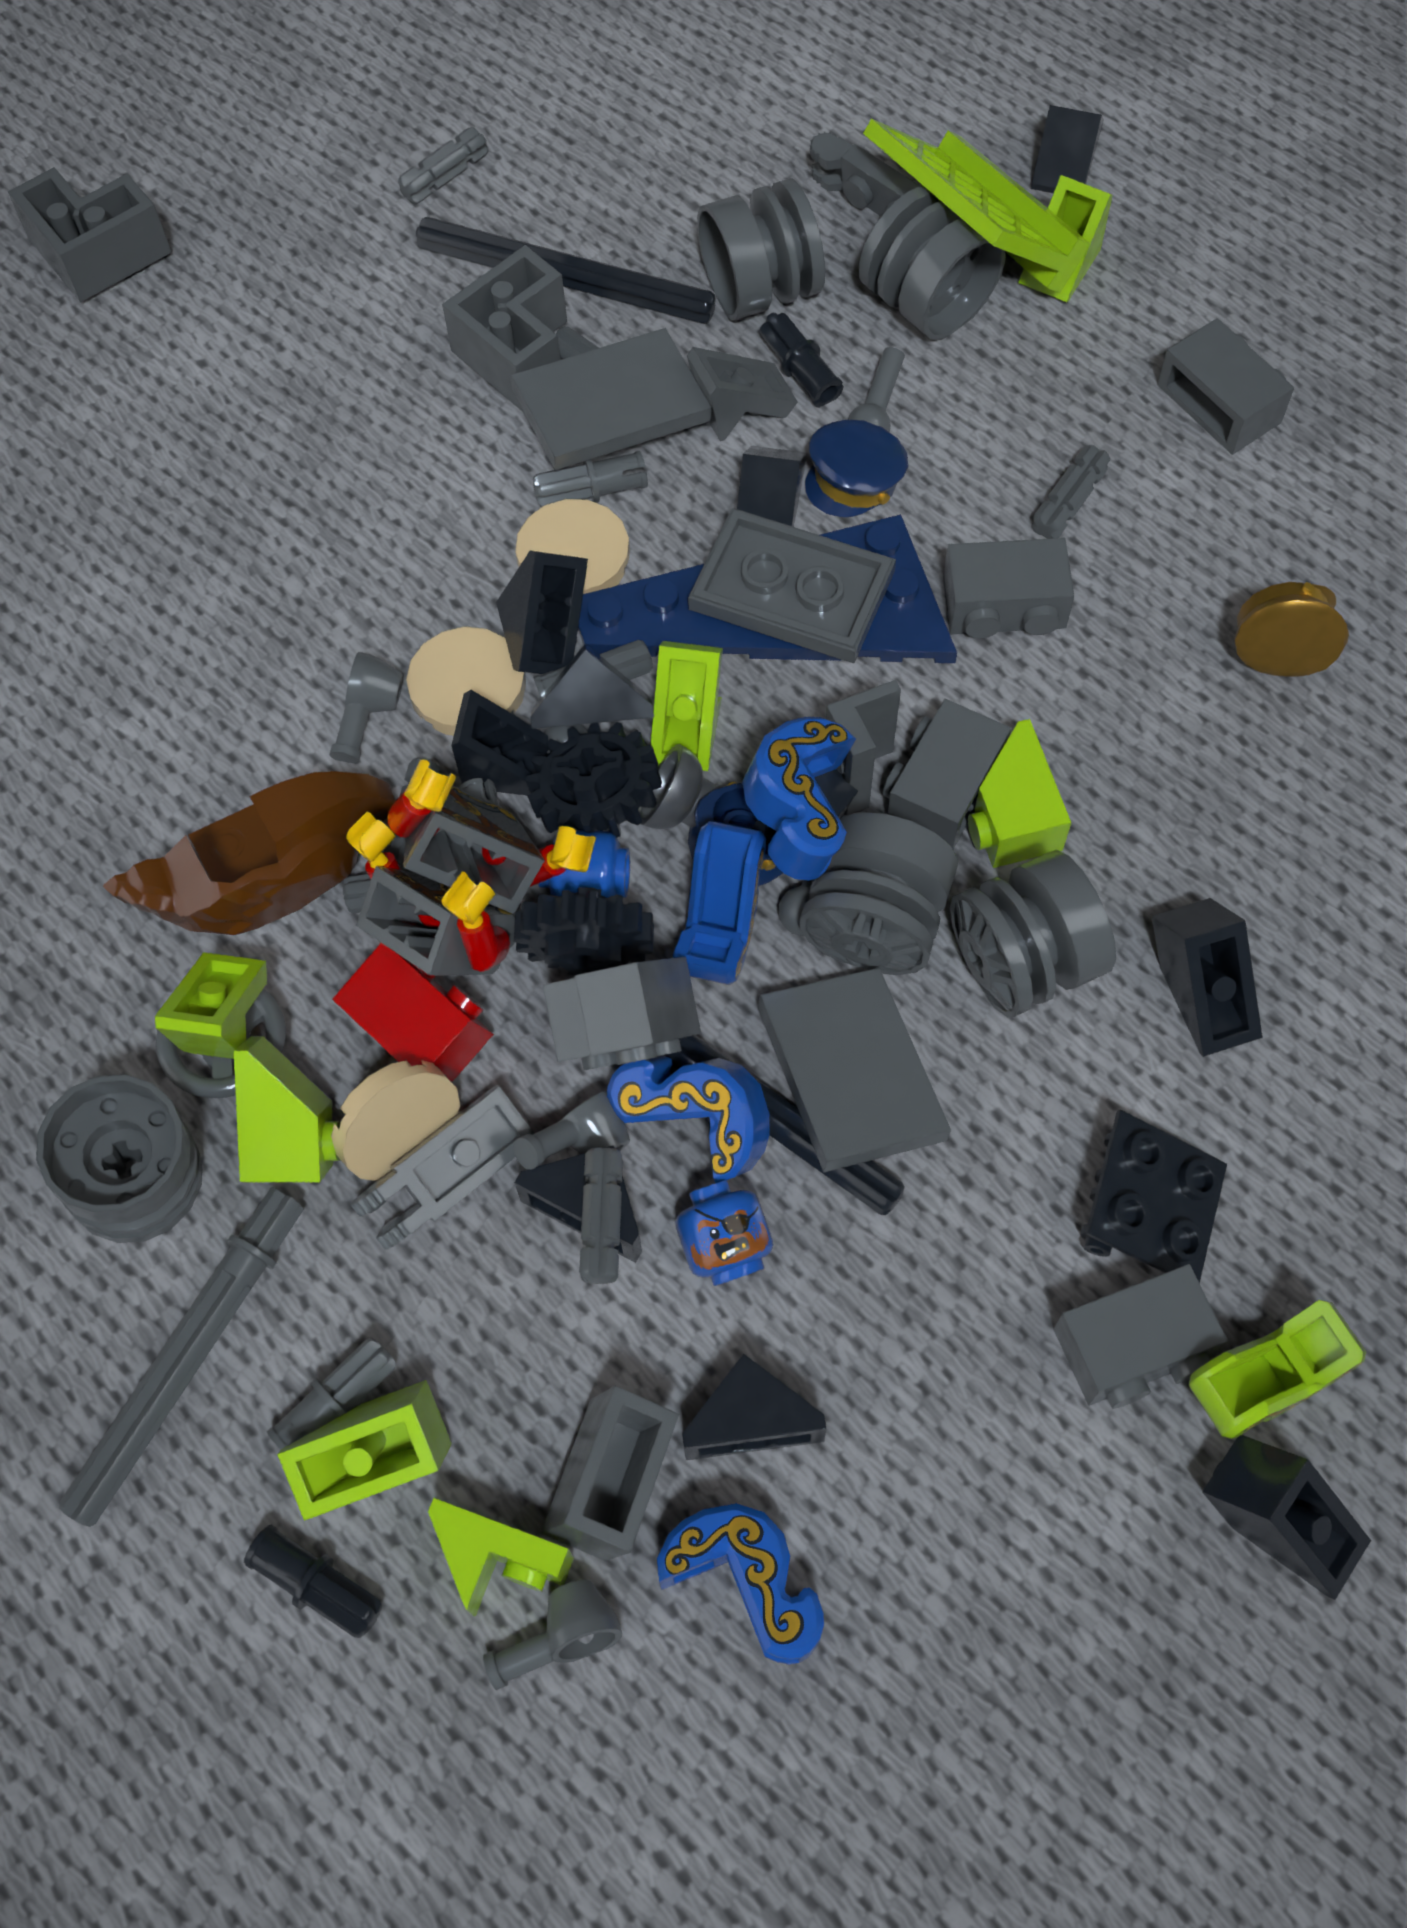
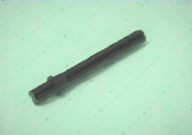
M271 1187L239 1236L237 1237L232 1234L229 1236L227 1241L232 1246L59 1502V1509L66 1516L84 1526L91 1527L97 1523L265 1268L273 1269L277 1264L272 1257L304 1210L298 1201Z

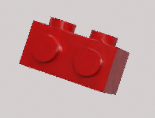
M380 943L332 1000L398 1062L408 1061L411 1066L423 1065L422 1061L431 1062L453 1082L494 1035L477 1019L484 1009L456 985H453L447 992L434 980V975L427 974L383 943Z

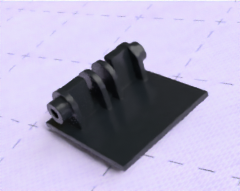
M1118 1110L1112 1132L1105 1136L1104 1144L1107 1147L1102 1169L1097 1170L1095 1174V1181L1098 1185L1092 1188L1090 1193L1093 1205L1088 1224L1083 1225L1080 1235L1086 1239L1084 1250L1097 1256L1107 1257L1110 1256L1111 1250L1114 1248L1164 1273L1190 1264L1200 1284L1227 1163L1123 1110Z

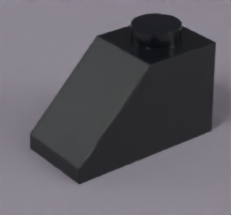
M1212 898L1153 915L1152 921L1160 969L1199 1053L1204 1057L1263 1038L1246 921Z
M1244 1435L1236 1438L1224 1459L1216 1466L1213 1476L1202 1491L1232 1529L1333 1600H1336L1371 1542V1539L1308 1459Z

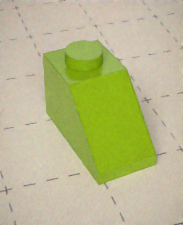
M1030 719L1018 721L979 788L974 813L968 816V826L972 842L977 850L986 849L993 868L1039 857L1056 849L1063 851L1071 826V820Z
M250 1036L234 1050L240 1182H321L332 1168L333 1162L340 1161L335 1153L331 1135L334 1123L340 1128L341 1122L332 1121V1100L264 1036Z
M424 1380L355 1407L281 1449L277 1455L305 1521L439 1471L452 1442L428 1382Z

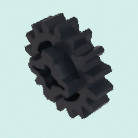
M616 722L608 732H602L599 723H591L588 733L581 735L574 727H570L567 729L569 740L561 744L556 740L550 739L546 742L550 755L548 757L534 756L531 762L536 773L530 774L525 778L530 791L527 797L536 818H541L548 833L558 830L561 826L571 827L575 830H584L585 833L608 829L617 838L621 836L619 824L627 820L631 824L639 825L642 823V819L638 809L640 807L654 808L657 804L653 790L662 787V780L652 745H645L642 734L638 730L626 736L622 723Z
M579 887L576 893L563 890L562 896L540 894L538 895V903L524 901L521 904V911L515 912L513 942H516L517 952L528 953L529 961L544 960L545 964H548V968L562 967L568 970L567 975L575 976L626 965L628 961H645V954L653 953L652 912H642L643 904L639 902L623 904V896L621 895L606 898L601 895V889Z

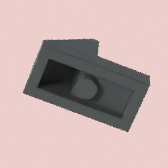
M692 347L687 355L690 371L712 407L709 423L719 441H724L745 412L752 415L763 414L786 418L798 403L774 363Z

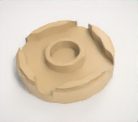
M564 499L544 505L526 519L517 534L515 554L518 567L530 550L587 558L588 563L583 594L614 587L620 583L625 574V567L628 564L630 544L622 520L608 507L590 500Z
M461 627L443 631L425 642L411 659L406 679L414 711L421 719L423 717L425 721L431 723L433 729L454 736L465 692L473 690L510 713L514 710L515 714L523 702L526 687L524 672L513 670L505 637L488 629Z
M408 1061L389 1064L367 1076L347 1096L340 1108L345 1116L340 1123V1128L334 1123L331 1138L336 1155L360 1179L378 1181L380 1178L391 1173L390 1167L458 1115L460 1101L457 1087L433 1063L422 1061L423 1065L411 1066Z

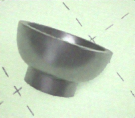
M677 744L668 752L659 765L658 771L662 780V787L653 790L657 804L654 808H640L639 813L642 819L640 824L653 829H669L682 822L690 827H695V811L699 801L706 794L715 790V784L703 779L702 766L697 757L686 747Z

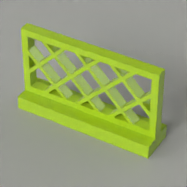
M872 118L863 132L867 138L990 244L1005 250L1011 258L1046 288L1058 293L1061 292L1091 244L964 138L951 131H947L940 145L936 147Z

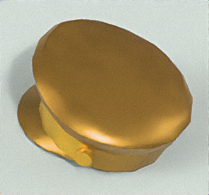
M1285 582L1271 585L1253 594L1242 605L1237 615L1238 630L1235 635L1237 655L1245 665L1252 669L1274 676H1306L1326 670L1340 657L1349 636L1345 620L1334 609L1336 606L1335 593L1325 586L1309 582Z

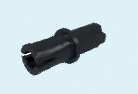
M773 312L766 317V322L760 327V334L782 361L781 369L787 377L794 376L813 400L812 402L816 407L820 408L836 400L843 391V382L839 377H836L820 357L819 345L811 339L807 340L785 313L777 315V313Z
M272 1524L265 1527L257 1535L245 1555V1566L251 1570L255 1569L293 1595L292 1605L298 1609L309 1606L354 1638H361L370 1631L382 1610L380 1599L332 1568L334 1560L325 1554L317 1558L280 1533Z

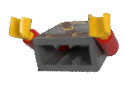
M427 760L419 761L407 788L393 803L388 813V825L391 831L399 837L405 838L403 861L405 869L448 887H451L460 873L464 871L476 885L483 881L494 890L495 896L489 904L512 914L515 913L529 887L561 875L566 869L586 872L589 868L596 841L595 836L577 835L574 828L561 826L558 829L555 845L550 844L537 849L512 813L454 787L453 784L456 776L452 773L446 776L431 770L428 767L430 762Z
M367 811L348 830L346 835L348 842L368 860L365 864V870L371 879L356 926L429 975L493 974L499 969L500 963L506 958L509 948L516 943L513 942L515 915L489 904L495 896L494 890L483 881L476 885L464 871L460 873L451 887H448L420 874L401 870L393 853H382L396 836L382 821L376 820Z

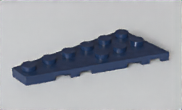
M901 514L820 534L823 537L896 559L894 575L858 657H880V662H902L903 658H932L934 663H956L957 650ZM704 564L586 593L582 597L578 631L582 644L586 643L598 654L636 640H643L651 657H657L659 645L662 641L723 648L722 654H749V659L841 661V659L689 610L688 597Z

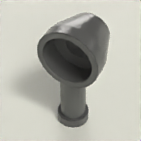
M358 652L353 662L346 692L344 714L336 743L331 746L329 754L331 758L337 761L358 764L361 756L359 748L368 714L393 711L397 708L403 684V673L371 654Z
M603 1091L580 1104L561 1121L533 1135L526 1134L518 1138L514 1143V1153L518 1162L524 1168L531 1170L543 1164L544 1159L569 1146L580 1154L586 1153L591 1148H605L614 1145L615 1149L621 1151L629 1144L630 1138L626 1124L616 1115L607 1098V1091Z
M589 1580L573 1581L558 1587L550 1593L548 1597L546 1632L500 1652L493 1650L484 1654V1667L490 1683L495 1690L508 1686V1681L553 1661L560 1663L574 1662L609 1649L621 1639L622 1630L612 1607L594 1584ZM594 1634L592 1640L587 1644L578 1640Z

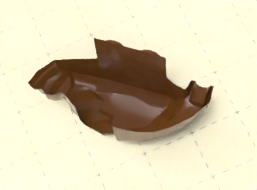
M338 771L313 772L285 780L249 796L254 803L253 805L188 834L211 881L185 835L164 857L147 859L134 864L126 873L113 876L103 887L122 902L132 904L140 911L153 913L159 918L188 931L238 935L258 929L300 910L349 877L357 862L358 851L346 839L347 832L367 811L376 820L384 821L388 818L389 810L395 802L390 783L369 774Z

